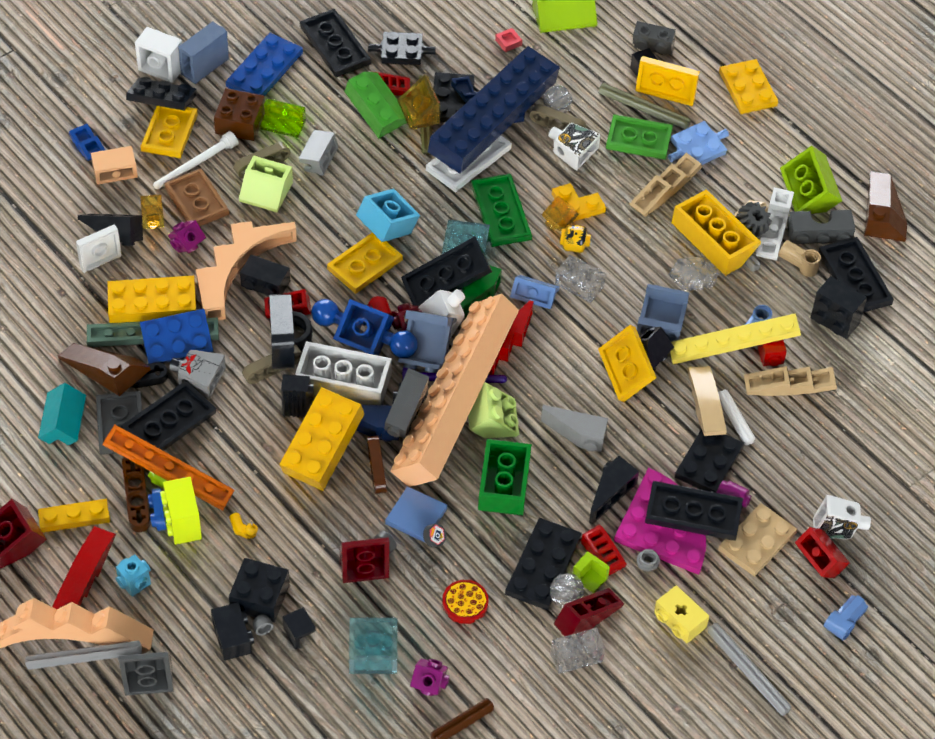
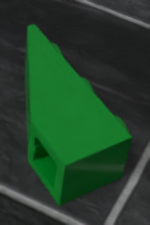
M490 266L492 273L462 288L461 291L464 293L465 299L460 304L465 314L464 319L469 313V307L474 302L495 296L501 283L502 269Z

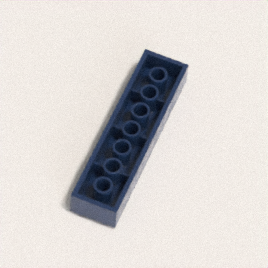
M527 46L430 136L428 153L461 174L556 83L560 67Z

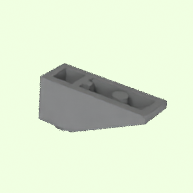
M547 405L542 406L541 422L579 448L602 452L608 418Z

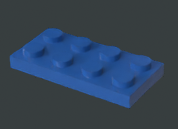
M269 32L226 80V87L265 96L302 55L303 47Z

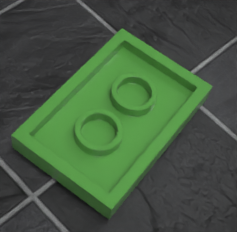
M613 114L606 149L666 160L673 125Z

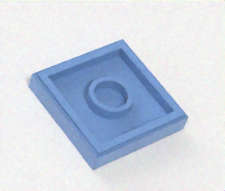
M407 486L385 519V524L425 542L423 538L425 527L430 524L439 523L447 510V504Z

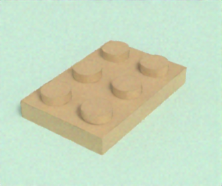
M760 503L738 526L736 541L725 539L719 545L718 550L755 577L796 534L797 528Z

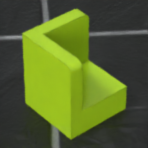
M587 551L573 566L572 579L592 593H595L608 579L610 567Z

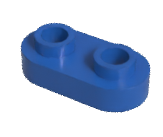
M161 488L152 489V494L148 495L149 506L154 508V513L150 514L152 528H157V531L167 530L160 495Z

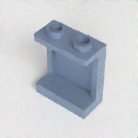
M648 284L637 324L639 336L647 328L662 327L671 342L679 340L687 309L689 292Z
M406 310L405 319H408L406 331L415 335L418 347L411 357L399 358L398 362L404 363V367L417 369V366L425 367L426 372L437 373L442 368L445 361L444 358L448 353L454 318Z

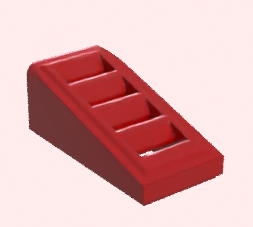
M377 72L394 95H411L410 78Z
M306 289L285 293L291 294V300L294 303L292 311L300 312L304 315L311 314L310 297ZM269 297L264 298L265 314L267 318H270Z
M601 525L592 528L582 535L581 544L588 552L606 564L613 559L616 560V562L609 565V576L627 566L622 555ZM600 545H604L602 548L597 549ZM607 552L610 553L609 555L602 557V555L606 554Z

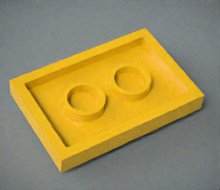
M642 56L635 91L693 106L700 71Z
M757 59L720 66L719 73L740 114L772 108L778 105V99Z
M156 106L142 141L141 151L181 159L198 115L197 109L187 107L183 111Z
M372 232L329 262L327 270L356 294L403 261V255L387 241L381 242Z
M630 324L598 348L618 400L625 402L656 379L635 326Z

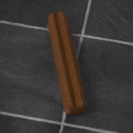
M489 698L482 700L432 731L431 739H449L494 710L493 703Z

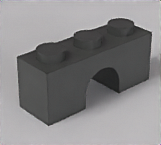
M831 210L828 223L823 224L814 221L810 211H795L789 213L787 229L789 239L794 244H825L853 238L855 224L852 210Z

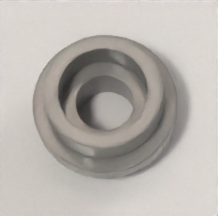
M645 549L638 554L636 562L640 569L650 572L658 568L660 558L654 550Z

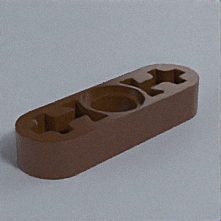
M379 436L367 437V448L374 493H386V480Z

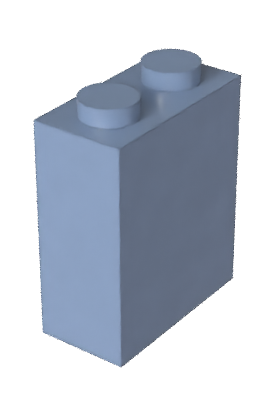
M212 21L178 47L181 75L196 84L229 59L227 31L224 27Z

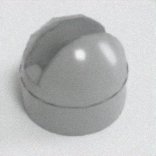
M258 615L253 621V628L257 635L268 634L274 627L267 615Z

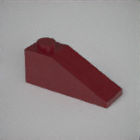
M610 588L566 603L555 620L554 625L563 636L571 640L591 630L623 607L625 603Z

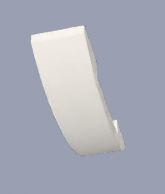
M774 187L768 213H771L769 219L772 222L769 230L765 234L763 233L760 238L761 244L758 247L756 256L777 261L794 192Z

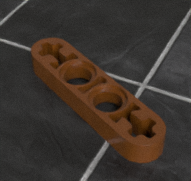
M123 457L122 467L130 528L135 532H144L150 526L144 468L135 463L136 471L131 472L130 462L132 461ZM133 479L141 481L138 486L129 485V482ZM134 498L144 500L140 505H133L131 503ZM136 513H141L142 523H137Z

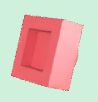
M513 28L495 35L496 42L504 52L522 46V39Z

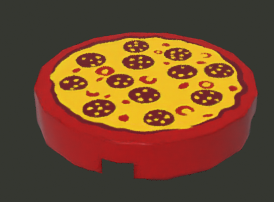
M459 580L451 583L445 589L442 597V608L452 621L460 624H471L485 616L488 610L489 596L485 588L479 583L472 580Z

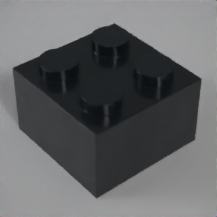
M830 276L816 292L810 318L830 329L836 335L847 339L861 322L867 297Z
M244 558L229 594V604L238 602L241 611L245 610L247 616L257 617L263 614L267 615L275 623L290 585L289 569Z

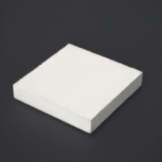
M115 224L76 241L80 268L83 273L122 256L119 233Z

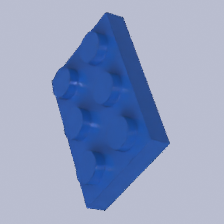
M204 309L140 322L148 364L169 362L174 357L183 359L186 358L190 350L214 352Z

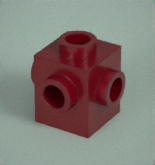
M410 303L398 305V309L392 311L393 317H395L392 322L393 328L397 329V331H406L408 320L405 322L403 317L406 315V310L422 312L418 306L410 305Z

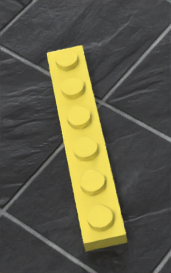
M796 313L672 341L671 343L674 348L670 351V355L674 365L801 336Z

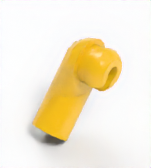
M233 513L229 516L236 535L246 539H252L256 536L258 532L256 524H243L239 513Z

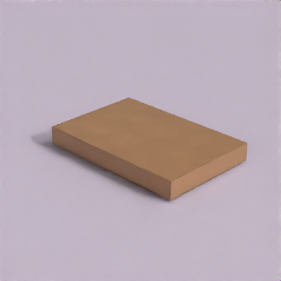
M201 168L164 183L165 190L186 221L196 220L199 226H203L229 215L228 207Z

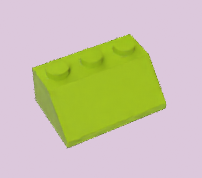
M532 0V7L540 33L597 26L595 0Z
M812 145L780 167L787 190L794 192L792 205L795 211H810L811 214L824 213L842 202L826 155Z

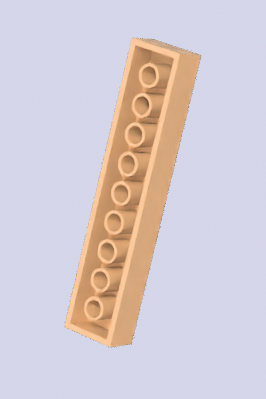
M503 294L490 296L479 302L476 301L469 307V313L461 323V329L454 338L450 351L444 358L443 366L437 372V378L429 388L428 396L420 406V412L412 422L411 430L403 440V446L399 454L394 458V464L390 471L408 487L438 480L519 311Z

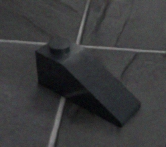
M94 213L78 215L79 221L97 232L115 224L122 246H133L136 241L143 240L142 215Z
M620 456L616 457L613 461H608L603 467V473L591 507L589 519L591 524H594L638 482L639 471Z

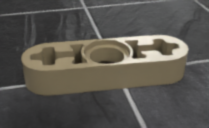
M536 104L529 114L533 122L550 129L555 126L563 131L570 123L587 128L583 120L541 104ZM554 119H558L562 122V124L558 123Z
M278 142L239 159L234 164L233 169L240 178H244L245 171L253 156L281 163L290 156L291 151L284 142Z
M294 345L296 365L300 361L302 352L297 345ZM272 354L247 365L243 369L242 375L249 384H255L285 369H272Z

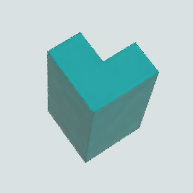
M65 382L47 392L38 438L47 444L60 440L68 446L78 441L86 395Z

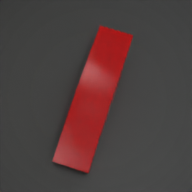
M529 300L518 311L489 374H495L499 360L508 362L513 345L522 347L533 315L534 301Z
M96 526L92 528L61 585L53 603V608L59 609L71 602L80 606L83 598H87L95 577H99L116 536L115 533Z

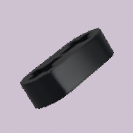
M160 362L146 364L151 370L131 387L142 388L166 382L168 379L166 365Z

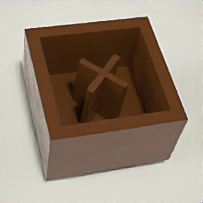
M225 88L214 115L215 134L224 135L231 131L236 138L255 141L265 115V96Z

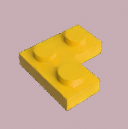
M571 183L552 188L551 194L567 223L606 212V206L598 192L579 198Z

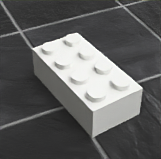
M306 341L295 375L310 376V384H314V395L316 396L320 388L323 387L361 405H382L392 374V358Z

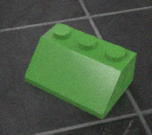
M364 71L348 80L344 91L378 139L411 121L408 113L377 72Z

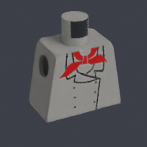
M190 350L184 360L174 357L170 363V370L178 372L179 385L187 381L209 400L226 369L225 355L198 350Z

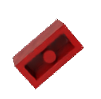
M809 527L794 542L821 577L835 579L850 564L823 529Z

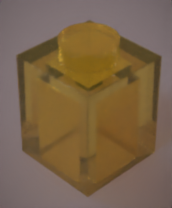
M161 194L140 196L143 229L164 227Z
M557 196L541 215L546 219L545 224L551 230L557 229L562 232V228L566 229V226L571 224L579 213L566 200Z

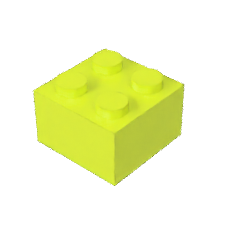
M191 476L163 482L164 491H161L160 495L168 537L173 536L175 545L201 540L200 517Z

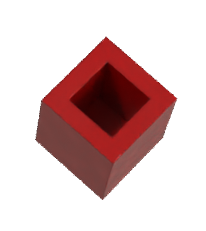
M784 340L757 345L762 366L784 364L787 353Z

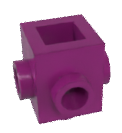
M196 220L186 221L185 223L180 222L172 228L174 231L168 234L171 246L178 253H191L198 248L197 244L206 239Z
M421 658L415 665L410 687L419 689L424 695H438L448 685L450 678L449 675H446L448 667L442 665L443 663L439 660H425Z

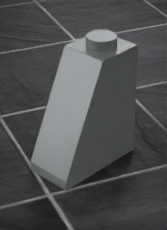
M408 368L385 421L384 429L391 436L397 438L400 436L406 437L427 392L428 376Z

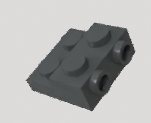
M637 21L633 33L634 47L639 50L650 48L651 51L657 52L660 55L672 56L676 29Z

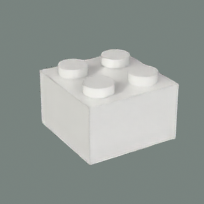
M146 27L135 41L138 70L174 83L181 73L178 47L182 44V40Z

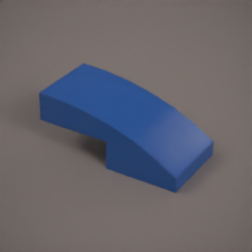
M88 124L69 131L70 138L87 161L92 160L91 153L105 150L98 136H94Z

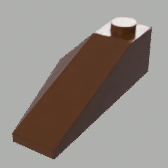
M870 171L864 236L906 242L907 221L891 174Z
M72 343L58 355L60 360L118 396L122 395L151 370L148 365L135 357L77 343Z

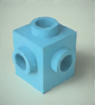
M134 554L130 558L123 559L116 566V581L122 589H125L133 597L151 585L149 574L151 569L145 560H140Z

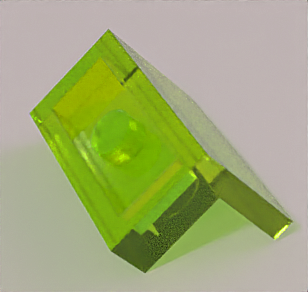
M266 99L264 103L265 116L261 122L260 129L298 138L306 122L305 107Z

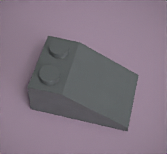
M169 652L118 656L125 696L174 692L173 667Z

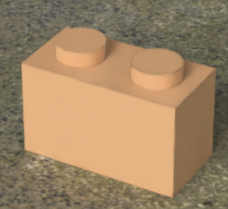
M132 146L91 153L97 185L138 178Z

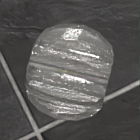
M562 85L550 87L543 96L545 106L563 113L569 111L573 104L570 92Z
M570 573L557 576L551 584V598L557 606L562 608L566 603L583 598L584 585L581 579Z

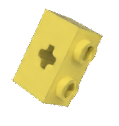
M677 585L660 597L655 604L654 613L657 619L670 627L673 634L677 638L682 639L686 644L707 628L709 615Z

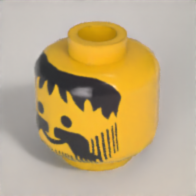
M568 224L566 229L562 228L560 245H563L565 251L582 253L585 247L590 246L591 235L587 234L585 226Z

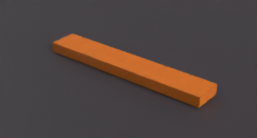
M115 424L103 442V446L167 481L191 476L195 496L222 511L235 491Z

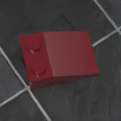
M14 499L9 500L0 508L1 569L30 555L47 540L28 508Z
M389 537L341 542L339 550L343 583L389 578Z

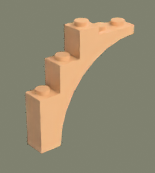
M252 221L231 224L233 244L213 247L216 266L196 269L201 307L205 310L206 318L218 317V320L226 319L225 303L227 293L234 278L244 267L250 255L258 256L277 246L297 242L295 222L254 228Z
M32 598L19 605L16 615L0 622V649L14 643L39 639H68L99 645L140 641L142 645L141 654H144L151 650L154 629L110 606L94 614L73 602L55 609L36 598Z

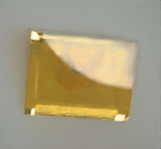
M424 74L398 99L408 126L412 130L440 124V102L428 75Z

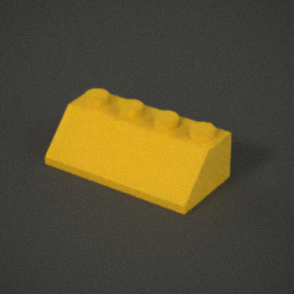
M707 189L674 207L671 223L725 276L742 267L761 244V241Z

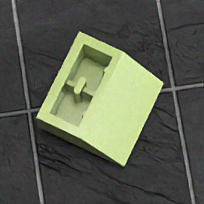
M253 156L245 171L239 202L278 213L293 184L292 166Z
M484 382L468 415L470 431L483 438L518 436L519 421L517 419L515 398Z

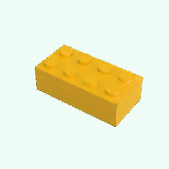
M194 275L107 281L109 323L143 322L197 310Z
M321 387L279 464L283 473L324 491L365 414L361 404Z

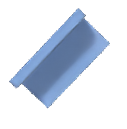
M519 275L515 277L510 298L524 302L531 300L534 301V305L552 309L556 292L559 291L560 287Z

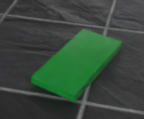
M511 174L471 180V187L491 247L532 240V234Z

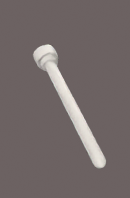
M228 131L222 135L219 143L154 182L153 187L158 190L164 186V183L180 177L221 150L236 147L238 145L236 136L231 131Z

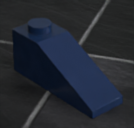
M361 405L365 414L356 431L367 436H379V440L399 441V437L391 436L384 429L385 421L392 406Z

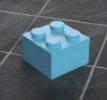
M395 189L365 196L356 214L381 242L411 234L420 217L418 212Z

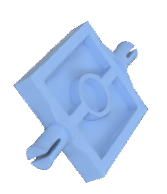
M703 121L671 135L670 141L676 147V151L668 154V160L673 162L680 159L685 153H688L702 165L726 154L727 148L720 140L729 137V132L727 129L715 133Z

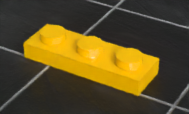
M107 498L38 509L40 529L43 533L110 523Z

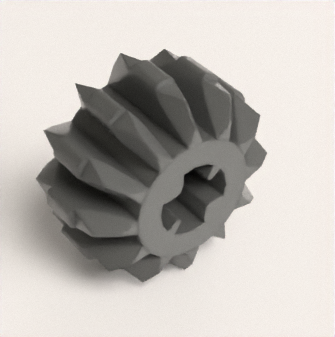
M748 202L739 209L736 218L756 237H760L763 233L765 234L772 222L769 219L771 213L765 211L766 206L760 207L759 202L755 204Z

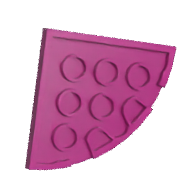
M648 467L614 536V542L639 552L645 549H652L658 554L660 560L699 575L706 552V535L645 523L653 481L677 485L665 475Z

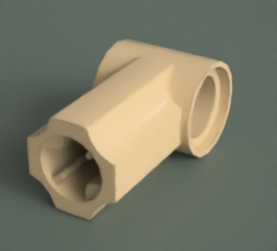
M789 240L784 242L778 256L799 267V271L803 276H815L820 265V253L813 249L805 250Z

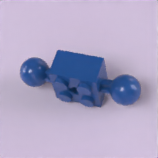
M321 299L312 307L311 315L315 323L324 327L331 326L334 323L339 325L333 339L350 347L379 356L383 344H387L390 346L392 353L399 358H409L417 350L418 342L413 333L405 330L398 331L395 334L389 332L395 317L352 299H349L344 313L340 312L336 303L330 299ZM361 326H367V330L363 332Z

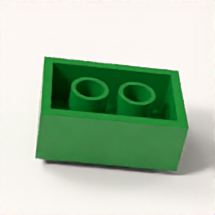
M487 439L479 491V511L523 516L532 444Z

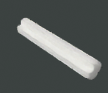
M726 389L719 391L721 406L740 439L746 446L753 444L755 436L730 393Z

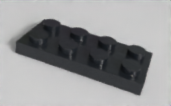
M335 8L300 21V28L335 77L371 65V58Z
M474 236L403 275L401 279L412 305L419 307L438 290L454 292L456 289L461 290L492 273V270L478 239Z
M858 237L819 247L818 252L831 276L867 297L863 313L893 304L894 299Z
M184 381L122 424L121 428L164 451L216 414L217 408L191 384Z
M653 481L645 523L736 541L743 498Z
M539 518L505 589V595L549 610L580 542L582 533Z

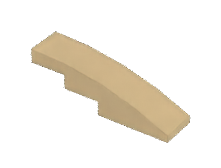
M685 153L675 165L671 163L660 176L656 174L629 205L646 217L677 193L702 168V164L688 153Z
M710 366L689 367L688 376L692 385V396L696 404V415L704 436L726 435L721 402Z
M787 366L744 375L747 395L785 396L837 389L833 367L811 371L809 366L788 371Z

